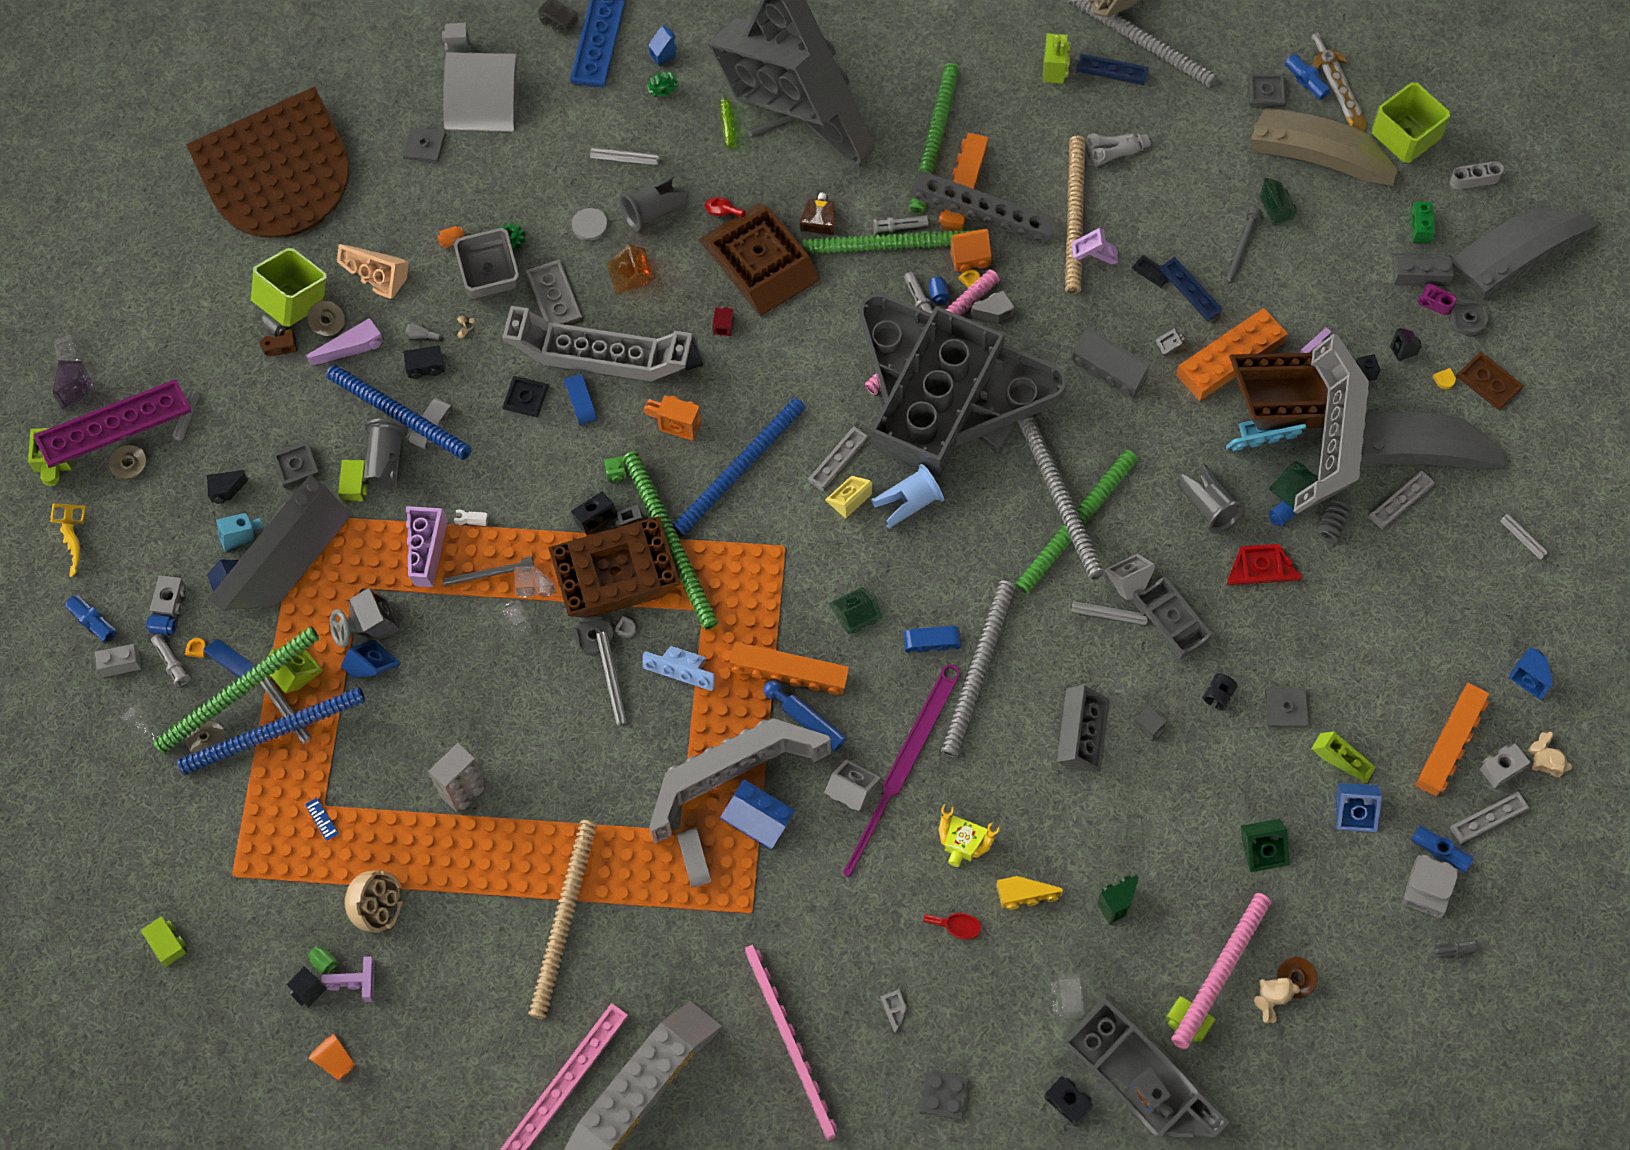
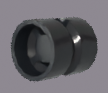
M1217 673L1210 683L1211 687H1208L1203 695V700L1210 706L1214 700L1218 701L1215 708L1223 711L1229 704L1230 697L1234 695L1238 684L1231 677Z

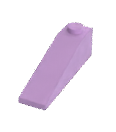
M369 318L306 356L310 365L313 366L371 349H377L383 342L381 333Z

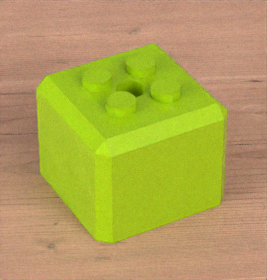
M1411 82L1379 106L1372 127V134L1402 162L1410 163L1442 138L1450 117V111L1420 84Z
M286 248L253 267L251 301L280 324L289 327L308 316L310 308L315 303L324 301L326 273L295 249Z

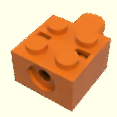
M664 395L662 402L648 399L643 409L646 415L657 418L660 431L694 441L702 423L700 406L691 401H682L675 396Z

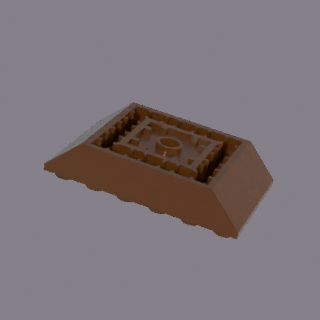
M758 203L746 210L745 217L736 216L699 239L701 244L760 317L820 280L809 255L767 205ZM757 248H761L764 250L762 253L759 254L754 252V250Z
M659 516L548 547L568 616L587 618L599 616L659 599L680 585ZM614 569L621 571L618 576H612L610 573Z

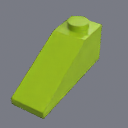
M1334 731L1320 733L1311 748L1326 762L1365 783L1369 781L1376 768Z

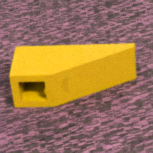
M1019 876L997 880L996 885L1001 906L1008 910L1017 909L1019 905L1026 903L1027 906L1037 905L1039 901L1046 899L1047 902H1053L1058 900L1063 892L1060 887Z

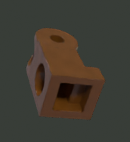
M292 329L284 330L285 335L262 338L260 347L266 356H276L297 352L296 339Z

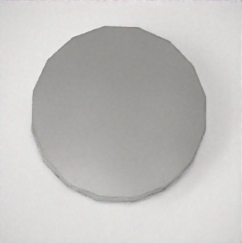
M584 208L574 215L572 230L581 240L593 241L599 239L607 230V218L598 209Z

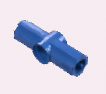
M1292 54L1285 61V66L1296 76V81L1300 82L1303 88H1307L1318 100L1325 98L1330 93V87L1320 78L1319 72L1314 66H1308L1297 54Z
M78 595L71 596L65 604L67 610L78 618L77 620L89 632L92 631L104 643L109 642L115 637L117 631L104 620V617L93 606L90 607Z
M1422 825L1419 826L1411 841L1432 853L1436 859L1453 865L1454 868L1463 873L1466 872L1474 857L1454 846L1450 839L1446 837L1441 838ZM1438 846H1443L1447 852H1441Z

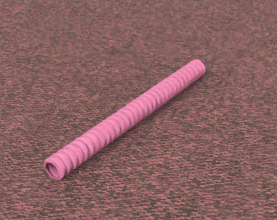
M988 270L987 273L983 274V277H980L975 284H972L967 291L960 295V298L956 299V302H953L945 310L959 316L964 315L974 303L984 297V294H987L992 287L999 283L998 274L993 270ZM876 374L869 381L865 382L866 389L869 391L868 388H870L874 392H870L873 395H877L878 391H881Z

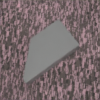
M900 989L880 996L894 1033L898 1031L907 1010Z

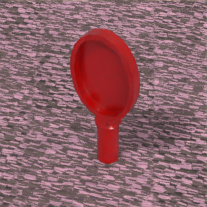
M714 197L705 203L706 211L714 216H723L728 213L740 217H745L746 215L745 210L732 206L731 201L723 197Z
M954 913L948 916L947 919L925 914L923 922L945 927L951 935L960 939H973L979 935L981 930L979 921L966 913Z

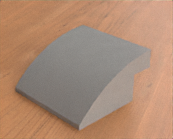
M446 53L443 95L444 130L514 132L518 98V83L516 79L518 62L516 54Z

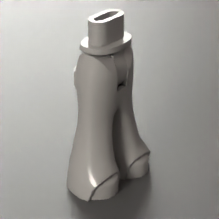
M1093 133L1087 137V147L1090 155H1092L1095 166L1102 165L1121 156L1133 155L1151 145L1148 135H1140V133L1113 137H1103Z

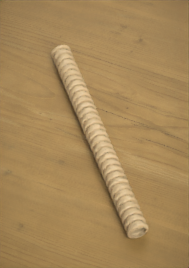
M1073 136L1069 142L1068 224L1065 291L1069 294H1077L1081 291L1082 259L1079 261L1074 259L1072 242L1083 237L1085 138L1081 136Z
M589 820L580 821L581 826L578 827L579 832L576 834L578 838L575 839L576 844L573 846L575 850L572 851L573 857H570L571 863L568 864L570 868L567 869L568 875H565L566 881L563 883L565 887H562L563 893L560 894L562 898L558 901L560 905L557 906L558 911L555 912L556 917L553 920L555 924H552L553 930L550 931L552 935L548 938L550 942L547 943L548 948L545 949L546 955L543 957L545 961H542L543 967L540 968L542 972L538 975L540 977L537 980L538 986H535L537 991L533 994L535 998L532 999L533 1005H530L531 1011L528 1012L531 1017L537 1019H546L547 1017L545 1013L548 1012L547 1006H550L549 1000L552 998L550 994L553 993L552 987H555L554 981L557 980L555 975H558L557 969L560 968L559 962L562 961L560 957L563 956L562 950H565L564 944L567 942L565 938L568 937L569 925L572 924L570 919H573L572 913L575 912L573 908L577 905L575 901H578L577 895L580 894L578 890L581 888L580 883L583 882L582 877L585 875L583 871L586 870L585 865L588 864V853L591 852L590 847L593 845L591 841L594 840L593 835L596 834L597 824Z

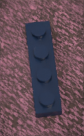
M1080 53L1076 72L1145 85L1149 67Z
M1173 257L1161 266L1160 270L1207 322L1222 312V307L1176 257Z

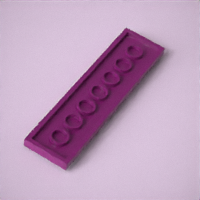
M175 379L36 433L33 436L48 468H52L192 411Z

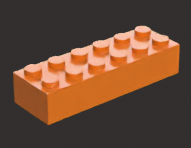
M1262 308L1178 365L1176 376L1201 401L1236 377L1229 358L1231 354H1270L1285 344L1288 333Z

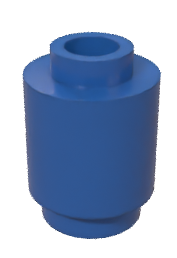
M943 277L932 278L929 284L931 300L937 305H943L950 298L947 283Z
M1288 499L1269 512L1271 523L1283 526L1296 515L1294 512L1295 503Z
M152 614L150 618H147L146 628L149 630V633L174 634L177 628V620L171 616Z

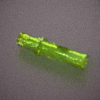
M724 98L725 103H723V99L719 101L720 119L723 125L725 148L729 149L731 148L730 144H732V148L736 147L732 121L734 117L731 112L730 100Z

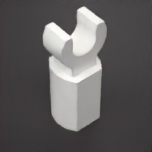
M458 509L456 510V516H461V518H454V522L456 525L468 523V525L487 526L489 515L482 512L466 513L464 510Z

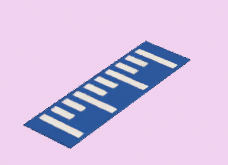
M317 797L305 804L326 841L339 834Z

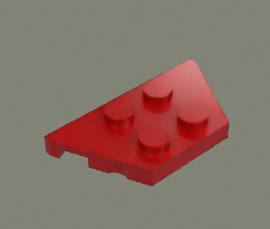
M1279 544L1240 546L1227 580V585L1301 581L1302 575L1292 566V561L1284 554V550Z

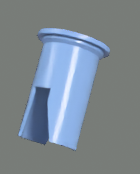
M918 465V472L871 499L874 507L895 502L900 498L903 500L904 504L887 520L888 525L886 526L889 529L935 500L944 501L941 489L925 465Z

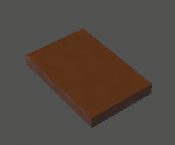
M1481 351L1456 375L1457 378L1499 411L1524 387L1523 384Z

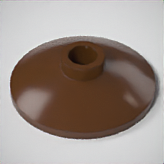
M1288 958L1281 963L1277 971V980L1289 978L1293 984L1299 986L1300 992L1294 994L1293 998L1307 997L1317 986L1318 976L1316 969L1305 958ZM1298 973L1303 977L1301 981L1297 979Z

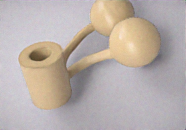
M459 316L457 320L460 324H464L465 328H461L458 337L464 338L468 331L473 329V326L467 329V318ZM470 318L469 322L474 323L475 319Z

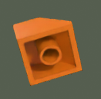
M988 229L952 235L951 257L955 272H965L973 268L984 269L991 265L992 256Z

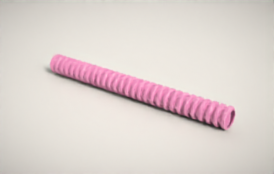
M1257 893L1254 895V899L1251 900V904H1249L1240 919V923H1238L1237 928L1225 945L1213 969H1211V973L1202 985V989L1199 990V994L1193 1000V1004H1191L1190 1009L1184 1016V1020L1181 1021V1025L1178 1026V1030H1176L1175 1035L1172 1037V1041L1176 1046L1182 1049L1189 1048L1193 1040L1192 1038L1195 1037V1033L1198 1032V1028L1204 1022L1208 1014L1207 1012L1210 1011V1007L1216 1001V997H1218L1219 992L1228 980V976L1231 975V971H1233L1234 966L1239 961L1246 948L1245 946L1248 945V941L1251 940V936L1254 935V931H1256L1257 926H1259L1260 921H1262L1268 907L1271 905V900L1264 894Z

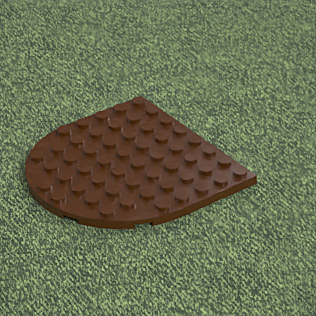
M315 86L186 144L210 198L220 215L235 228L250 235L266 238L289 237L314 228L323 222L332 210L336 209L348 185V155Z

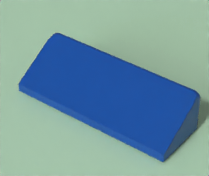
M219 639L203 649L206 655L238 678H242L243 674H248L247 671L252 670L255 666Z

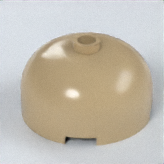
M378 870L366 871L354 878L345 895V910L349 920L357 928L368 932L380 933L392 928L403 902L398 901L400 897L399 888H402L399 880L390 872ZM397 902V912L388 921V910L378 906H394Z

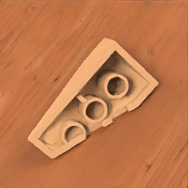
M339 244L337 262L351 274L358 273L362 277V283L366 284L369 282L373 285L372 291L376 294L393 299L407 279L409 261Z

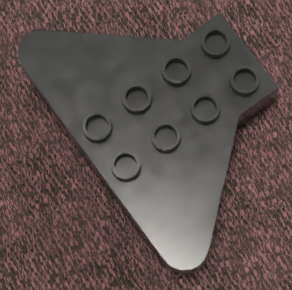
M761 0L751 21L736 18L708 42L735 98L801 119L834 150L854 165L860 164L874 151L873 140L847 88L849 78L837 66L833 58L836 54L835 48L829 40L823 37L806 0Z
M881 293L871 294L861 303V326L885 404L871 430L872 449L918 469V465L923 464L932 475L941 478L956 446L1053 407L1064 398L1066 377L1063 371L1056 365L1005 345L1003 333L938 306L935 307L931 314Z

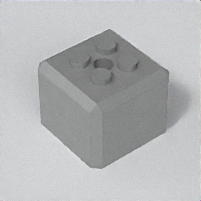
M498 228L456 239L454 248L468 297L475 299L518 287L520 284L519 273L507 230ZM487 263L493 266V270L489 273L483 271V266Z

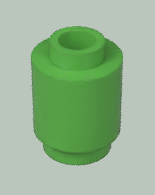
M316 946L308 954L309 962L321 975L333 974L337 970L338 961L326 948Z

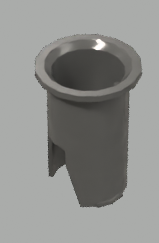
M671 176L666 180L630 195L626 192L620 194V208L632 230L637 232L641 230L642 224L688 205L686 192L671 193L674 190L672 180L675 176Z
M373 419L365 425L366 431L369 432L363 482L369 478H377L380 489L393 490L397 487L403 437L407 436L409 429L403 423L395 420Z
M1202 463L1204 472L1201 478L1205 486L1204 489L1199 483L1185 474H1182L1178 479L1177 485L1207 520L1208 531L1212 534H1218L1236 524L1243 516L1246 508L1243 502L1233 499L1210 471L1207 464Z

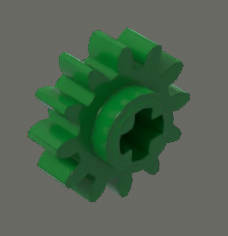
M665 71L660 74L657 73L654 78H650L651 82L647 83L648 91L654 97L658 95L660 97L667 96L671 92H675V88L678 87L676 75H673L672 72L666 74Z
M504 222L503 229L507 230L512 251L515 253V248L522 249L521 243L526 242L525 232L521 230L520 225L514 227V223L511 222L510 226H507Z

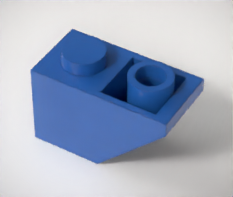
M665 25L661 26L648 45L649 55L658 66L676 57L675 34L671 29L668 30Z

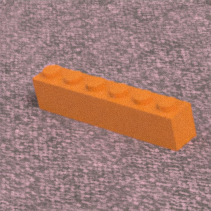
M968 133L966 139L962 140V154L958 153L956 164H958V167H954L952 174L953 182L972 189L976 188L988 147V137ZM945 209L944 212L941 211L939 222L942 223L941 229L954 232L958 230V232H961L964 229L967 217Z
M734 641L728 670L735 674H749L757 679L763 677L779 683H789L794 687L804 686L812 691L822 690L837 696L844 692L849 667Z
M1467 682L1415 786L1436 797L1439 792L1444 793L1449 784L1446 781L1448 775L1452 777L1457 768L1454 765L1456 759L1460 760L1465 752V749L1462 748L1464 743L1468 744L1473 736V733L1470 732L1472 727L1476 728L1482 718L1478 716L1480 711L1484 712L1490 702L1486 700L1489 695L1488 692Z

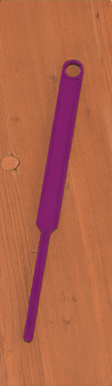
M946 665L942 669L883 783L884 794L844 870L846 877L851 876L890 798L899 794L959 678V669L956 666ZM949 668L954 669L957 673V676L953 679H948L944 675V672Z

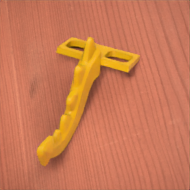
M53 503L50 522L62 523L60 531L64 535L63 543H68V550H71L70 553L73 555L70 577H74L80 560V543L74 533V524H84L86 506ZM62 507L65 509L63 519L54 518L55 508ZM75 508L82 509V519L80 521L72 520Z

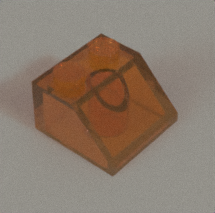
M629 244L607 263L616 294L645 287L654 279L645 248Z

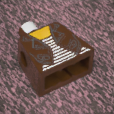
M819 193L817 199L808 200L800 219V231L834 235V202L828 201L827 194Z

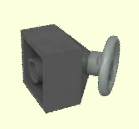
M370 588L350 599L349 619L340 609L333 610L330 616L331 633L334 641L340 647L348 645L350 634L353 633L381 641L401 630L387 598ZM337 615L341 618L340 622L336 620Z

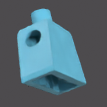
M246 513L216 520L219 539L225 552L253 541V532L263 529L260 518L249 521Z

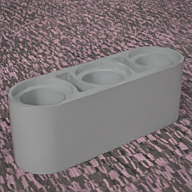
M1499 162L1457 167L1454 169L1449 182L1454 189L1495 184L1499 182L1504 167Z
M435 398L422 417L442 428L447 421V416L449 413H452L453 406ZM412 431L409 437L410 443L425 450L429 449L427 447L431 441L416 431Z
M694 828L677 833L691 888L711 883L697 829Z

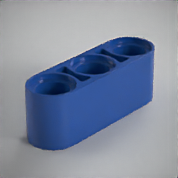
M582 374L565 378L564 383L567 387L579 426L596 421L597 417Z
M957 626L909 629L903 633L905 651L907 653H910V651L930 652L929 650L932 649L942 651L949 650V648H961L960 630Z

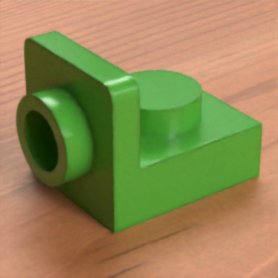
M622 456L604 460L608 482L618 483L627 478Z

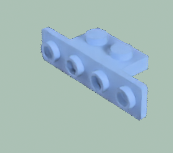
M670 646L663 656L646 651L643 653L642 667L644 669L710 691L714 689L715 674L701 669L705 665L706 657Z

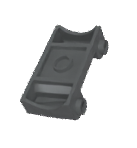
M1165 576L1147 590L1136 593L1133 597V604L1143 616L1147 615L1169 642L1168 647L1179 660L1210 641L1213 634L1209 628L1201 621Z

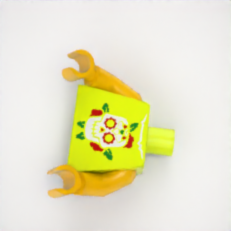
M944 804L941 809L944 816H941L939 826L940 840L945 846V851L951 853L948 863L954 867H959L963 858L971 861L973 857L978 858L986 853L995 839L994 835L1001 831V826L997 828V831H994L992 829L994 822H992L987 828L952 815L954 811L953 805L951 812H946Z

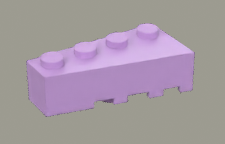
M406 506L407 545L409 550L408 576L415 586L433 587L448 517L442 508Z

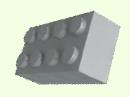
M459 743L428 771L440 797L456 812L467 808L470 804L469 800L474 795H480L484 790L485 782L475 758Z

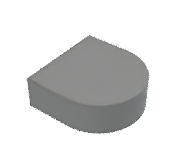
M622 616L613 632L622 638H631L636 633V624L633 620Z

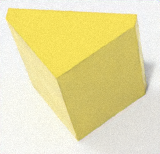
M850 476L825 501L843 517L847 518L872 495V482Z

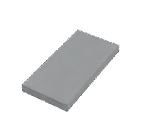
M560 259L526 270L544 320L549 323L563 325L583 320Z

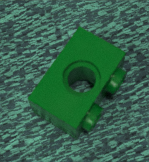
M1415 201L1410 212L1412 243H1431L1435 234L1433 202Z

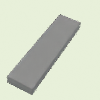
M853 426L808 478V482L823 491L867 441L868 435Z
M1421 470L1369 515V518L1383 530L1432 488L1436 482Z
M1518 791L1450 826V829L1461 845L1530 808Z

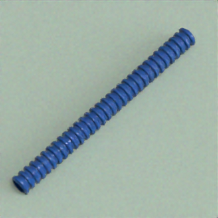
M332 365L328 369L327 379L365 400V402L403 423L408 428L446 449V451L459 457L461 460L467 459L471 454L472 447L469 444L449 434V432L406 408L401 403H398L341 367Z
M793 398L788 403V406H785L784 410H781L780 414H777L776 418L769 423V426H766L765 430H762L761 434H758L757 438L753 439L754 442H751L750 446H747L746 450H743L742 454H739L738 458H735L734 462L727 466V470H724L723 474H720L719 478H716L715 482H712L711 486H708L707 490H704L703 494L691 504L692 507L689 506L688 511L686 510L684 515H680V519H677L676 523L672 524L673 529H675L678 535L685 536L686 532H689L690 528L698 522L697 520L702 518L701 515L704 516L705 511L708 512L709 507H713V503L715 504L717 499L719 500L721 495L723 496L725 491H728L729 487L733 486L732 483H735L736 479H739L740 475H743L744 471H747L748 467L755 463L756 459L760 457L759 455H762L763 451H766L767 447H770L771 443L775 442V439L782 434V431H785L786 427H789L790 423H793L794 419L798 418L797 415H800L801 411L805 410L804 404L799 399Z
M356 687L355 690L351 689L349 693L346 691L344 695L339 694L338 697H332V700L329 698L327 702L321 701V704L311 705L309 709L306 707L304 711L299 710L298 713H292V716L289 714L287 718L282 717L281 720L272 721L269 725L264 724V727L254 728L252 732L249 730L246 734L237 735L235 739L232 737L229 741L224 740V743L219 742L218 745H212V748L209 746L206 750L197 751L195 755L192 753L189 757L185 756L183 759H178L179 770L183 775H187L188 772L192 773L194 770H199V767L204 768L205 765H211V762L214 764L217 760L221 761L222 758L232 757L234 753L237 755L239 751L249 750L251 746L254 748L257 744L261 745L262 742L266 743L268 740H273L274 737L279 738V735L289 734L291 730L294 732L296 728L306 727L308 723L311 725L314 721L319 722V719L324 720L325 717H331V714L336 715V712L346 711L348 707L353 708L354 705L365 703L364 693L361 688Z

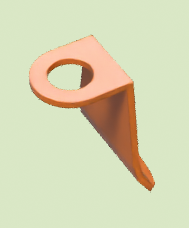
M334 1034L324 1040L309 1057L310 1060L338 1081H341L356 1066Z

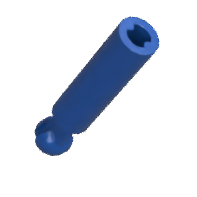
M771 680L764 685L763 691L765 696L782 702V710L801 726L828 735L831 739L832 751L836 752L844 744L847 736L796 695L787 696L784 694L779 682Z

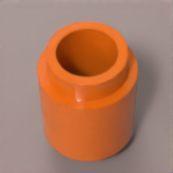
M454 226L439 231L440 235L437 236L440 246L444 245L445 248L454 246L457 238L465 237L461 226Z

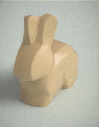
M1541 732L1539 741L1534 742L1528 749V752L1534 755L1532 770H1539L1556 777H1561L1564 772L1572 769V764L1568 763L1566 756L1560 750L1548 747L1553 738V733Z
M1289 978L1259 981L1261 987L1260 996L1254 998V1003L1263 1012L1264 1023H1275L1277 1017L1273 1010L1274 1005L1286 1004L1293 998L1294 994L1300 992L1299 986L1293 984Z

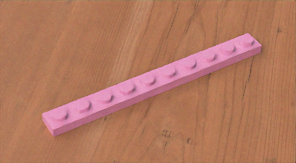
M753 945L745 948V952L825 1137L827 1141L835 1138L834 1132L837 1131L833 1119L829 1120L826 1112H829L825 1100L820 1101L817 1094L820 1093L819 1086L816 1080L812 1082L809 1074L812 1071L809 1063L803 1062L801 1057L804 1054L799 1042L795 1043L793 1036L796 1034L792 1025H787L785 1017H787L785 1008L783 1005L779 1006L776 1000L779 998L775 986H770L768 981L771 979L767 968H762L760 963L763 961L759 949L755 950Z
M612 1003L500 1150H528L627 1020L628 1015Z

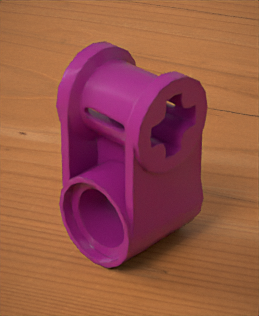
M1427 284L1423 295L1418 298L1420 305L1443 315H1448L1452 312L1456 301L1452 293L1446 292L1432 284Z

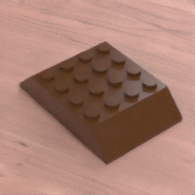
M1313 353L1231 354L1229 356L1252 422L1259 431L1278 430L1306 424L1305 429L1324 427L1328 387L1317 369L1311 365Z

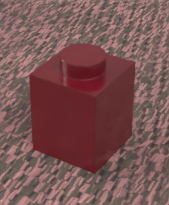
M715 307L712 324L713 334L731 336L734 321L733 309Z

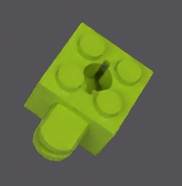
M1047 33L1043 82L1064 83V77L1068 78L1071 42H1067L1068 35Z
M49 428L31 429L28 463L34 472H40V478L45 485L55 486L59 483L60 471L72 470L73 459L48 468L33 435Z

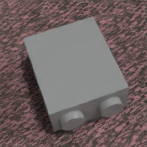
M1418 855L1412 868L1402 904L1442 918L1454 889L1458 869L1449 863L1436 861L1430 856Z

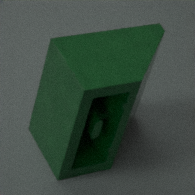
M1128 875L1122 878L1119 884L1115 886L1110 884L1102 889L1097 904L1109 925L1127 916L1139 879L1137 875L1133 877Z

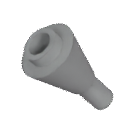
M413 321L411 325H407L405 335H408V339L439 341L440 334L429 332V330Z

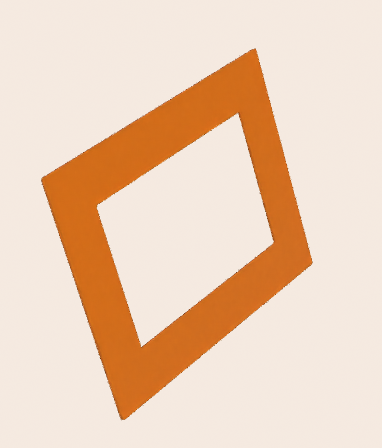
M349 518L282 600L273 649L281 648L284 644L287 645L288 641H292V638H297L298 634H302L303 630L306 631L307 627H312L319 635V641H315L314 645H309L310 648H305V650L319 664L323 671L300 690L285 693L271 676L269 678L293 712L296 713L299 710L304 711L306 707L309 709L311 705L315 706L316 703L321 704V701L327 702L329 698L332 700V697H338L339 694L343 695L347 671L341 665L349 648H351L353 634H350V641L346 647L338 646L331 633L330 616L333 610L340 609L349 619L350 599L358 595L363 589L564 602L548 547L595 533L586 535L580 532L447 524L434 586L422 587L415 586L408 576L409 550L406 521ZM680 539L683 549L692 564V568L699 579V583L704 589L706 598L709 600L711 608L714 610V614L719 621L714 628L704 630L702 628L703 624H701L698 655L706 657L705 665L701 669L715 674V684L712 691L695 686L687 759L703 754L709 747L721 745L727 738H735L743 730L752 729L763 720H770L772 699L765 696L763 688L771 680L763 677L757 679L745 673L735 674L728 669L734 641L775 651L777 649L785 547L782 545ZM529 556H532L534 560L535 571L532 572L519 570L447 586L443 585V578L519 563ZM614 569L611 571L610 574L612 576H618L620 575L621 571L618 569ZM679 579L680 585L664 597L632 606L695 611L692 606L693 604H691L688 598V594L685 592L686 589L683 588L681 579ZM338 615L336 616V620L340 622L341 618ZM266 691L259 726L264 727V724L269 725L270 722H275L277 719L281 720L283 717ZM336 712V715L331 714L329 718L325 717L324 720L319 719V722L314 721L311 725L308 723L305 729L310 734L311 740L305 744L291 730L289 734L279 735V738L274 737L273 740H268L266 743L262 742L261 745L257 744L255 747L232 872L234 877L350 885L354 878L361 873L378 870L392 873L401 884L402 888L399 889L551 900L562 898L560 894L563 893L562 887H565L563 883L566 881L565 875H568L567 869L570 868L568 864L571 863L570 857H573L572 851L575 850L573 846L576 844L575 839L578 838L576 834L579 832L578 827L581 826L580 823L326 806L325 799L340 716L338 712ZM766 762L682 804L680 828L678 830H671V836L656 844L652 841L649 828L597 825L595 829L596 834L593 835L594 840L591 841L593 843L590 847L591 852L588 853V864L585 865L586 870L583 871L585 873L582 877L583 882L580 883L581 888L578 890L580 891V894L577 895L578 901L751 913L754 903L759 842L719 818L743 779L764 791ZM316 797L339 833L328 841L325 840L305 806L306 803ZM696 828L711 883L691 888L677 833Z

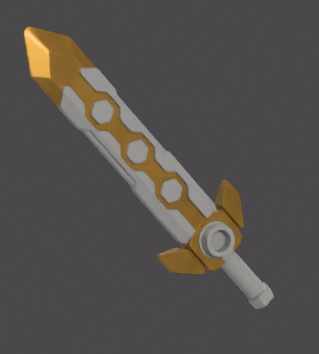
M1319 32L1314 33L1312 38L1320 52L1315 57L1312 66L1317 70L1320 66L1322 67L1349 125L1365 133L1367 121L1339 63H1347L1345 56L1336 50H1327Z

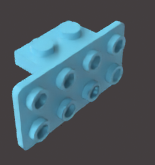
M1252 421L1239 424L1242 438L1232 440L1226 445L1227 450L1232 449L1234 452L1244 449L1243 447L1247 445L1253 448L1262 445L1261 443L1266 441L1269 444L1280 441L1279 439L1286 437V440L1298 437L1297 435L1302 434L1306 424L1278 430L1259 431Z

